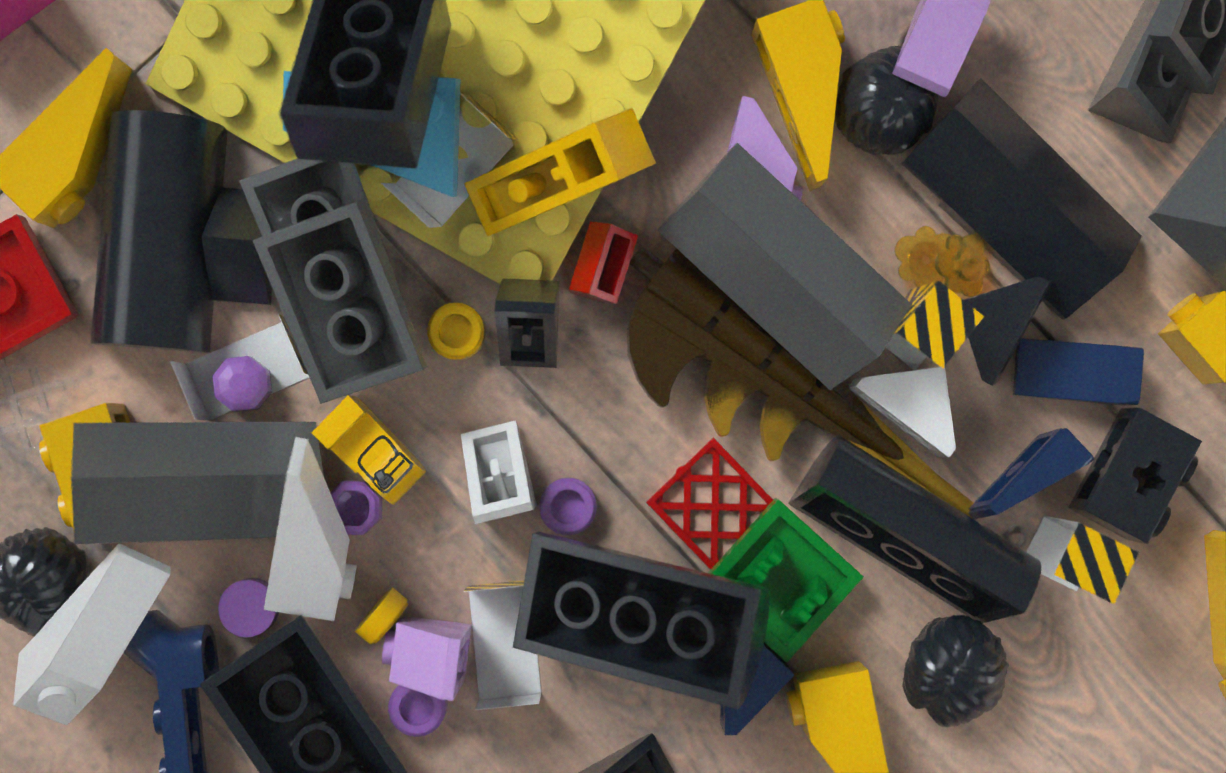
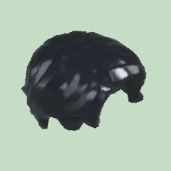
M890 46L877 50L874 53H869L865 58L851 65L842 74L843 80L837 97V128L846 137L848 142L853 143L855 147L861 148L864 152L872 155H896L903 153L917 143L932 128L938 103V94L892 74L902 46Z
M48 527L43 529L35 528L33 530L25 529L23 533H16L14 536L5 538L0 543V619L8 624H12L15 628L26 632L30 636H35L90 575V566L87 563L85 550L79 549L66 536Z
M965 615L938 617L933 619L932 622H928L911 643L909 656L905 663L902 687L907 701L915 709L926 708L928 714L939 726L947 728L968 723L972 719L981 716L984 712L992 710L1002 697V691L1005 687V676L1009 667V663L1006 661V653L1001 644V638L996 637L981 621L974 620Z

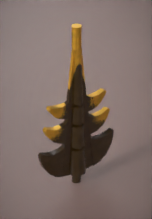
M641 246L629 265L649 279L650 282L636 300L631 311L627 327V351L636 380L647 396L658 407L664 408L668 405L672 386L677 375L686 364L698 357H703L711 362L705 378L704 401L708 417L718 436L724 437L729 434L732 419L739 405L747 396L759 391L768 397L762 410L760 433L761 442L769 461H776L780 458L783 446L789 435L805 419L833 437L836 435L842 436L970 516L968 512L974 503L972 500L935 473L843 383L829 390L677 248L665 263L645 247Z

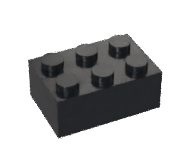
M446 0L312 1L279 112L297 159L417 169L451 29Z

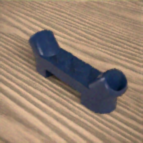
M160 610L148 611L123 653L157 680L159 699L155 701L153 706V724L156 733L163 735L165 757L160 760L159 773H207L198 688L201 687L200 683L219 671L217 644L213 629L208 624L180 628Z

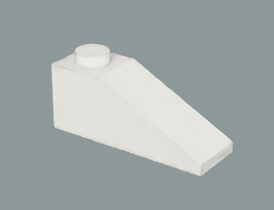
M296 437L286 476L264 610L334 621L339 598L351 599L357 565L346 563L350 539L308 439Z
M118 543L19 653L13 706L68 725L102 689L169 578L170 566Z

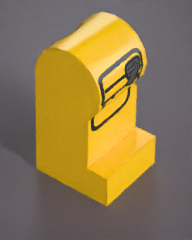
M347 395L311 432L327 449H331L355 473L358 472L381 497L393 505L426 473V469L420 461L358 396Z

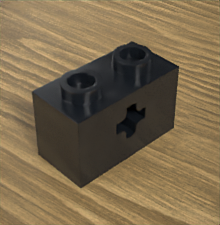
M1121 408L1068 508L1127 540L1148 544L1151 537L1158 536L1167 525L1171 516V508L1168 505L1178 486H1184L1193 476L1198 465V457L1195 454L1202 441L1142 408ZM1135 468H1140L1139 475L1146 479L1143 487H1138L1139 481L1132 476Z

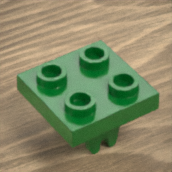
M777 498L769 504L708 572L709 574L768 589L770 606L764 643L786 663L864 577Z

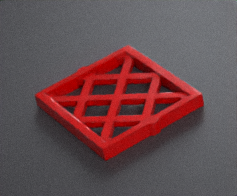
M713 437L684 466H679L676 469V473L646 503L711 570L720 560L718 559V539H739L746 531L747 511H764L773 499ZM704 454H712V475H692L691 467ZM720 455L739 475H719ZM676 481L684 482L683 502H663V494ZM691 482H712L711 503L691 502ZM719 482L740 483L739 503H719ZM747 483L767 504H747ZM663 509L683 510V530ZM691 510H711V531H690ZM719 511H739V532L718 531ZM691 538H711L710 558Z

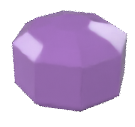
M250 356L226 358L212 376L215 398L235 412L259 409L272 393L270 370Z
M341 481L330 492L348 535H364L382 519V497L366 481Z

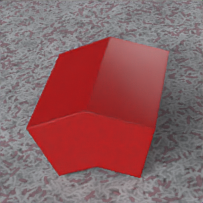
M590 221L571 280L569 293L600 303L617 304L638 235L613 224ZM613 240V248L606 266V270L600 285V289H597L601 273L607 258V254L611 242Z

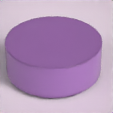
M561 478L551 483L543 492L539 505L540 515L545 525L553 532L560 535H576L586 530L593 522L597 510L596 497L592 489L583 481L576 478Z
M246 578L231 584L223 592L219 600L218 613L222 624L229 632L239 637H254L267 631L276 622L279 612L264 610L268 587L266 581L258 578Z
M398 685L389 699V717L393 725L403 734L413 737L425 736L435 731L442 723L447 712L448 701Z

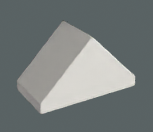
M936 367L853 379L847 387L852 393L936 457L949 458L955 451L956 443L945 367L943 369Z
M516 420L461 434L472 516L475 524L534 510L537 507V502Z

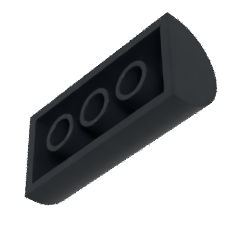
M126 110L116 111L109 115L91 344L210 353L214 301L211 298L201 236L224 183L228 131L225 130L223 125L202 118L157 111Z
M836 435L822 450L788 502L789 505L966 616L982 623L1024 614L1040 580L1042 569L1040 560L840 435Z
M535 532L532 534L512 648L738 710L747 698L760 662L769 618V591L766 587L544 532Z
M302 615L200 683V686L259 773H409Z

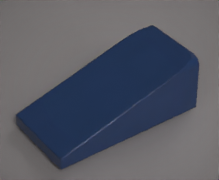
M1021 339L1016 351L1013 395L1121 406L1138 405L1141 395L1144 349L1118 345Z
M1067 428L1039 434L969 508L968 514L973 519L998 515L1088 465L1094 460V457Z

